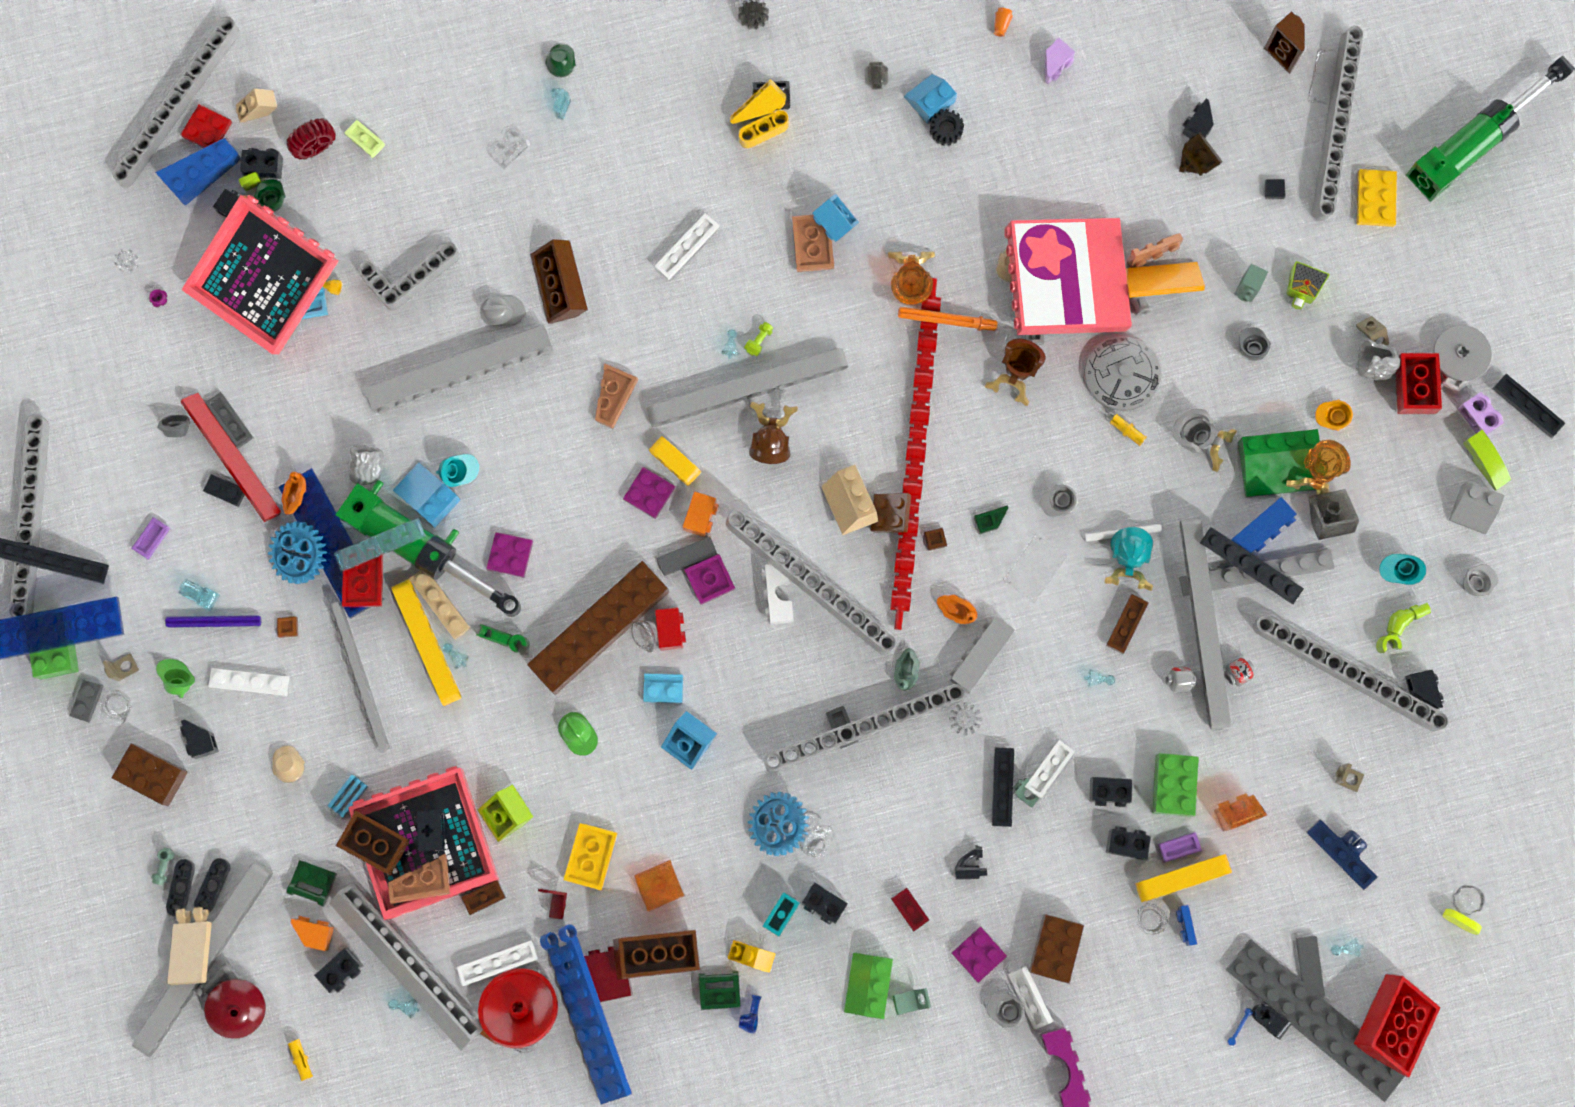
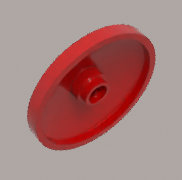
M524 968L508 970L495 977L484 989L478 1005V1017L484 1032L492 1041L507 1048H524L540 1041L553 1027L558 1013V998L549 980L534 970Z

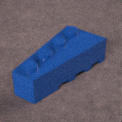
M224 138L155 173L183 205L186 206L241 160V157Z
M1281 497L1231 540L1250 553L1254 550L1258 553L1266 546L1264 542L1268 538L1273 540L1281 533L1279 530L1284 525L1289 527L1296 521L1294 516L1297 513Z

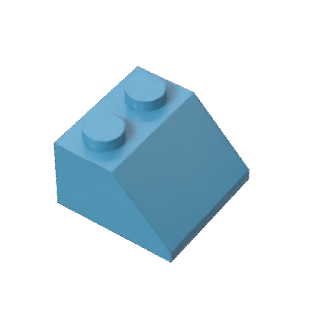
M931 74L904 95L907 102L927 124L931 122L932 117L934 118L936 113L939 114L940 110L945 111L954 104L957 93L947 81L934 74Z
M834 194L812 212L815 222L820 226L822 225L826 229L825 233L828 238L834 239L835 242L859 223L837 194Z
M686 711L675 722L661 748L692 770L710 747L717 733Z

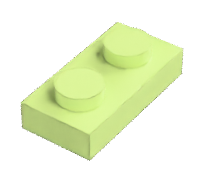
M358 120L345 132V135L372 158L385 146L383 141Z

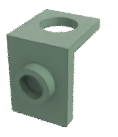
M1027 777L1024 780L1019 779L1013 787L1016 790L1013 794L1032 808L1039 798L1035 796L1033 800L1026 799L1024 793L1027 789L1024 787L1029 782V779Z
M927 988L892 996L896 1015L931 1008ZM921 994H923L925 998L924 1004L922 1003L920 998Z

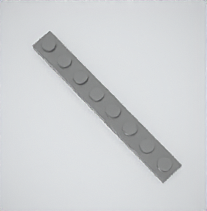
M1331 549L1263 561L1286 577L1335 568ZM1236 567L1209 571L1212 591L1259 583ZM1187 575L1180 576L1179 581L1182 595L1188 596Z
M336 602L331 604L333 610L330 613L333 621H337L339 628L336 631L339 639H343L345 646L342 649L345 657H349L351 664L348 667L351 675H355L357 682L354 685L357 693H361L363 699L360 701L361 707L364 712L367 711L369 717L366 719L367 725L370 730L373 729L375 735L372 737L373 743L381 751L388 750L390 746L344 608L341 603Z

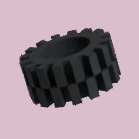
M946 109L945 112L940 110L939 114L936 113L931 120L930 135L932 134V139H936L938 144L942 142L943 146H945V143H948V146L952 142L954 144L957 143V140H960L963 134V118H960L959 113L955 114L954 110L952 112H949V109ZM943 122H950L953 124L954 130L951 133H943L940 130V125Z

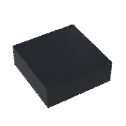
M1266 179L1265 199H1284L1285 179Z

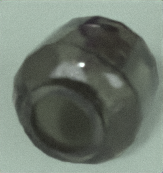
M870 62L869 66H866L864 69L865 84L871 86L872 90L882 89V86L889 82L888 67L883 65V62Z

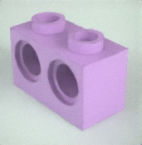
M1482 392L1457 408L1475 433L1483 429L1487 435L1504 423L1502 415L1492 407L1490 399L1483 395ZM1473 403L1479 405L1480 411L1473 407ZM1485 418L1490 420L1491 426L1485 423Z

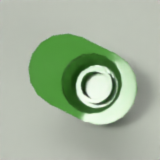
M164 659L156 666V672L163 681L165 691L169 694L183 698L184 694L189 691L190 686L195 682V678L187 666L179 660Z
M570 712L561 718L558 724V731L568 748L579 756L591 754L597 747L598 736L588 720L577 712Z

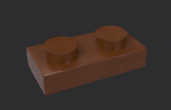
M496 880L461 898L469 915H472L506 899L499 880Z

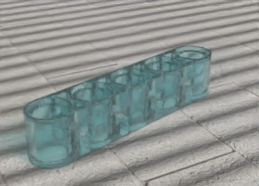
M417 518L339 550L334 555L340 570L345 571L426 537L420 519Z

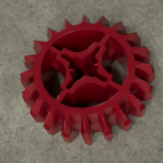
M316 118L307 123L304 122L303 125L294 129L293 133H290L286 139V145L295 159L306 160L328 149L336 139V133L328 120Z

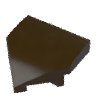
M1201 132L1185 142L1182 149L1179 172H1191L1202 176L1203 173L1207 174L1222 163L1221 158Z

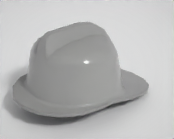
M510 296L488 298L480 308L482 320L492 326L516 325L521 322L525 314L523 303L519 299Z

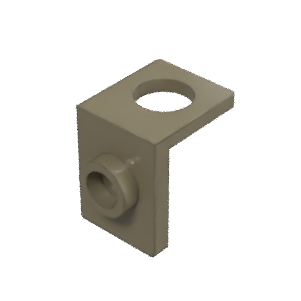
M1373 316L1356 324V328L1372 341L1376 342L1378 338L1383 337L1381 344L1389 345L1386 327Z
M128 654L115 662L103 661L106 675L108 678L116 681H121L139 671L132 654ZM125 661H129L132 665L128 672H123L121 669V665Z
M1350 763L1339 766L1335 775L1337 777L1335 783L1358 792L1364 774L1351 769L1352 764ZM1348 774H1354L1357 777L1355 785L1347 783Z

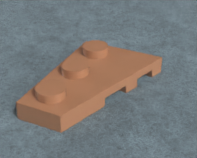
M1178 233L1160 240L1155 246L1150 243L1140 251L1138 248L1133 249L1127 261L1129 267H1141L1149 259L1153 258V260H1156L1167 251L1174 252L1178 250L1183 237Z
M604 363V374L601 380L600 398H598L595 421L614 429L638 382V378Z
M443 854L438 859L422 865L421 868L408 872L389 882L390 903L450 894L447 855Z

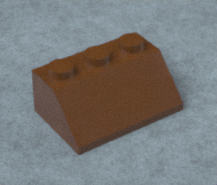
M1292 11L1275 25L1264 47V50L1289 74L1293 71L1305 50V24L1301 17L1295 15Z

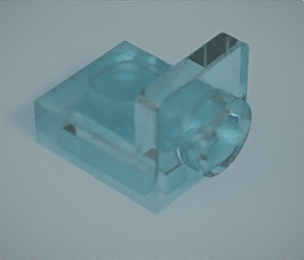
M552 88V97L557 99L553 110L556 118L564 120L571 102L570 95L564 89Z

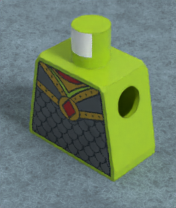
M1296 261L1291 268L1286 293L1294 298L1291 306L1301 310L1304 303L1312 304L1330 274Z

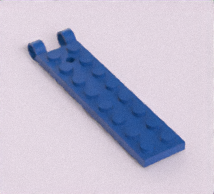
M568 924L559 929V938L562 942L566 943L562 947H559L558 937L555 933L549 932L540 937V945L548 951L600 1104L602 1105L631 1095L632 1092L577 938L576 928Z

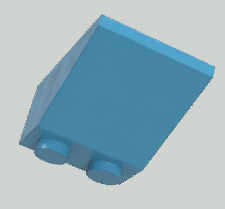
M420 463L393 489L398 496L434 528L460 501V498Z

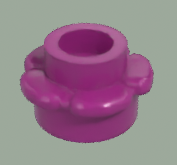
M155 289L150 293L149 301L154 307L164 306L167 303V293L163 290Z

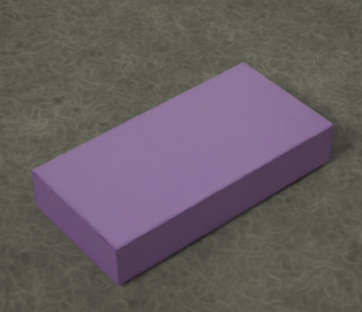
M153 517L131 549L149 560L171 528Z
M1196 832L1158 844L1164 863L1202 851Z

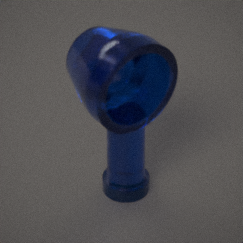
M752 995L750 1013L740 1016L739 1028L748 1033L755 1034L758 1026L759 1003L762 997Z

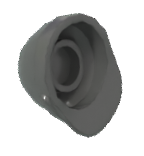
M1250 327L1240 332L1239 350L1245 358L1257 361L1268 354L1271 342L1261 329Z
M169 415L159 421L157 428L166 437H184L188 432L190 419L186 415Z

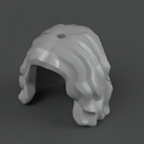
M1371 339L1364 340L1358 354L1357 370L1359 375L1365 378H1372L1373 380L1392 378L1400 366L1397 350L1384 344H1377Z
M366 445L350 448L352 459L350 463V480L360 485H370L379 480L384 469L382 450L375 447L369 448Z

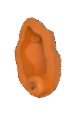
M295 471L290 473L282 494L281 501L286 515H291L302 503L303 494L306 492L304 476Z
M955 594L942 595L937 599V605L946 618L959 624H969L977 619L976 608L969 600L962 599Z

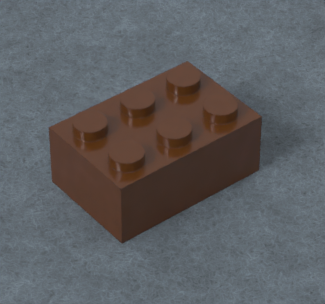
M131 743L111 778L161 805L169 806L188 771L139 745Z
M355 811L335 846L391 876L410 840Z
M1043 914L1029 973L1070 984L1084 925Z

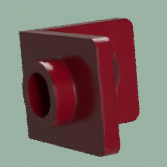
M538 889V892L552 894L549 917L563 919L567 893Z

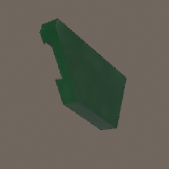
M1008 505L974 515L979 534L997 530L1009 508Z

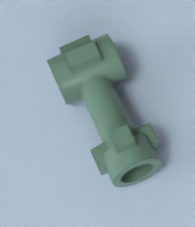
M167 847L158 851L157 856L160 863L157 873L151 876L153 879L152 883L164 885V882L167 881L168 877L164 876L168 861L174 859L175 856L171 848Z

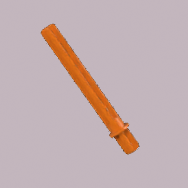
M900 307L898 309L899 318L975 328L977 331H981V329L995 331L997 329L996 320L985 319L983 316L970 317Z

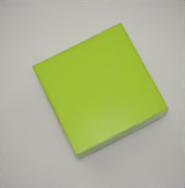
M256 172L239 179L245 191L257 187L262 182Z

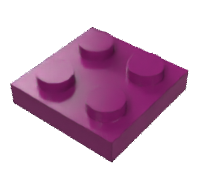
M642 467L623 500L656 519L676 487Z
M495 532L486 569L525 578L534 541Z
M720 554L685 569L700 605L735 590V586Z
M981 926L951 952L977 983L1007 957Z

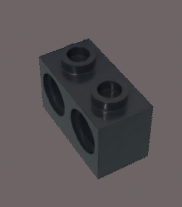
M256 148L242 150L240 172L243 176L256 172L260 178H282L283 156L278 150L272 148L266 151ZM256 160L254 164L249 165L250 161ZM275 160L272 165H267L269 161Z
M1090 778V802H1095V806H1107V803H1114V807H1126V804L1132 803V779ZM1098 787L1105 789L1106 794L1104 797L1097 795L1096 789ZM1117 788L1124 789V798H1119L1116 795Z
M1115 826V829L1109 830L1106 853L1148 860L1151 836L1146 835V831L1135 830L1132 833L1127 832L1125 827ZM1117 835H1120L1124 840L1122 846H1117L1114 842V838ZM1136 839H1140L1143 842L1141 850H1137L1134 847Z
M815 882L802 902L805 905L803 909L811 914L819 913L822 915L820 919L829 925L832 922L836 924L848 903ZM811 895H820L821 903L816 906L810 903ZM831 904L836 905L838 908V913L835 916L827 914L826 909Z
M344 948L314 976L329 993H339L346 987L345 982L351 978L353 980L361 973L360 969L364 965L349 948ZM347 959L352 962V968L349 971L344 968V962ZM332 973L337 976L335 984L329 982V976Z

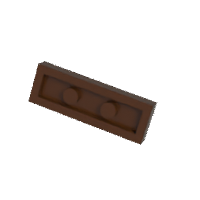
M1133 594L1130 595L1106 644L1107 647L1121 654L1125 653L1149 602Z

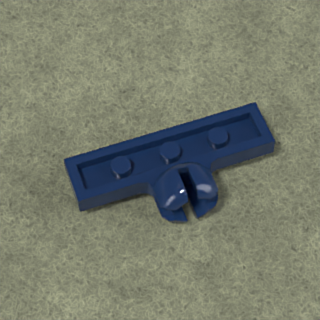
M1319 819L1306 832L1363 890L1378 878L1360 859V854L1367 848V843L1362 838L1358 839L1360 836L1355 831L1350 830L1343 837H1338Z

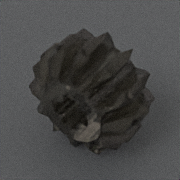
M749 0V3L743 1V6H739L740 13L738 14L739 20H742L741 24L743 26L747 25L749 30L752 26L756 30L758 25L764 27V21L769 19L767 15L769 14V9L765 8L766 3H760V0Z

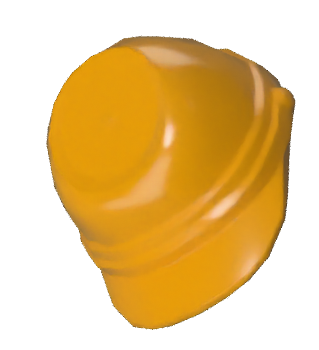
M1340 399L1320 404L1315 412L1316 422L1320 426L1336 431L1347 427L1353 418V411L1350 405L1345 401H1340Z

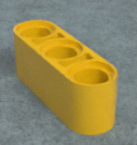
M777 110L742 127L739 131L740 145L749 149L783 133L789 125L788 114L783 110ZM783 119L785 122L778 124L776 120ZM761 127L768 128V130L765 132H762L759 129ZM750 135L752 138L745 140L743 136Z
M663 436L648 449L656 459L687 486L701 473L687 457Z

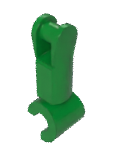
M482 624L479 625L481 626L479 634L476 633V636L506 647L509 646L516 653L519 650L517 647L518 641H521L523 646L529 647L530 645L529 640L522 635L512 636L509 633ZM488 629L492 630L490 638L486 637Z

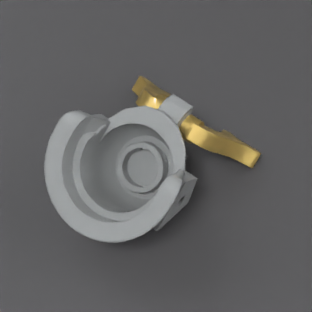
M1191 409L1186 411L1177 419L1174 425L1173 435L1175 440L1182 447L1193 453H1199L1201 449H1207L1211 445L1212 471L1218 472L1220 464L1223 462V459L1218 456L1219 449L1224 439H1226V442L1232 443L1237 430L1231 429L1228 432L1221 430L1216 436V429L1213 426L1214 421L1209 417L1206 410Z

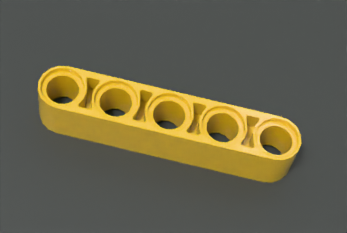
M1226 854L1137 882L1135 886L1142 903L1231 874L1232 870Z

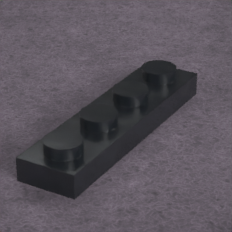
M1507 373L1492 388L1550 438H1553L1565 425L1562 419Z
M994 748L992 826L1012 827L1014 748Z

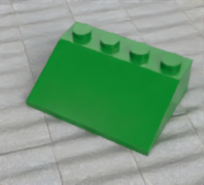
M1318 429L1245 436L1238 441L1245 497L1318 489L1307 485L1301 486L1300 489L1286 486L1287 480L1294 481L1302 478H1312L1322 481L1321 445Z

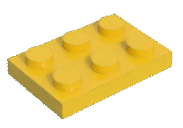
M1358 170L1357 225L1388 227L1396 225L1397 171Z
M579 823L564 881L602 891L618 833Z

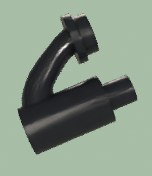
M975 845V849L959 859L955 866L956 880L980 879V876H987V868H979V865L966 866L967 862L973 857L976 860L983 858L982 846Z

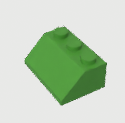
M853 953L844 1009L845 1013L884 1019L893 959Z

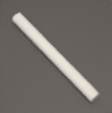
M1161 524L1138 527L1148 533L1162 531ZM1119 530L1085 534V541L1110 539Z

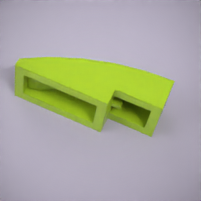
M1483 429L1463 443L1474 459L1472 461L1495 491L1511 480L1502 458Z

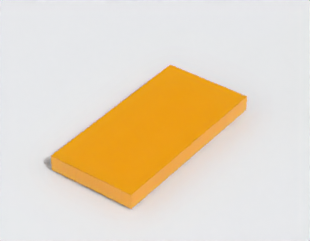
M1198 262L1125 268L1129 297L1205 291V284Z

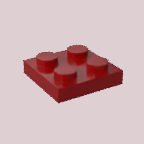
M198 104L180 135L182 138L205 148L222 140L232 121Z

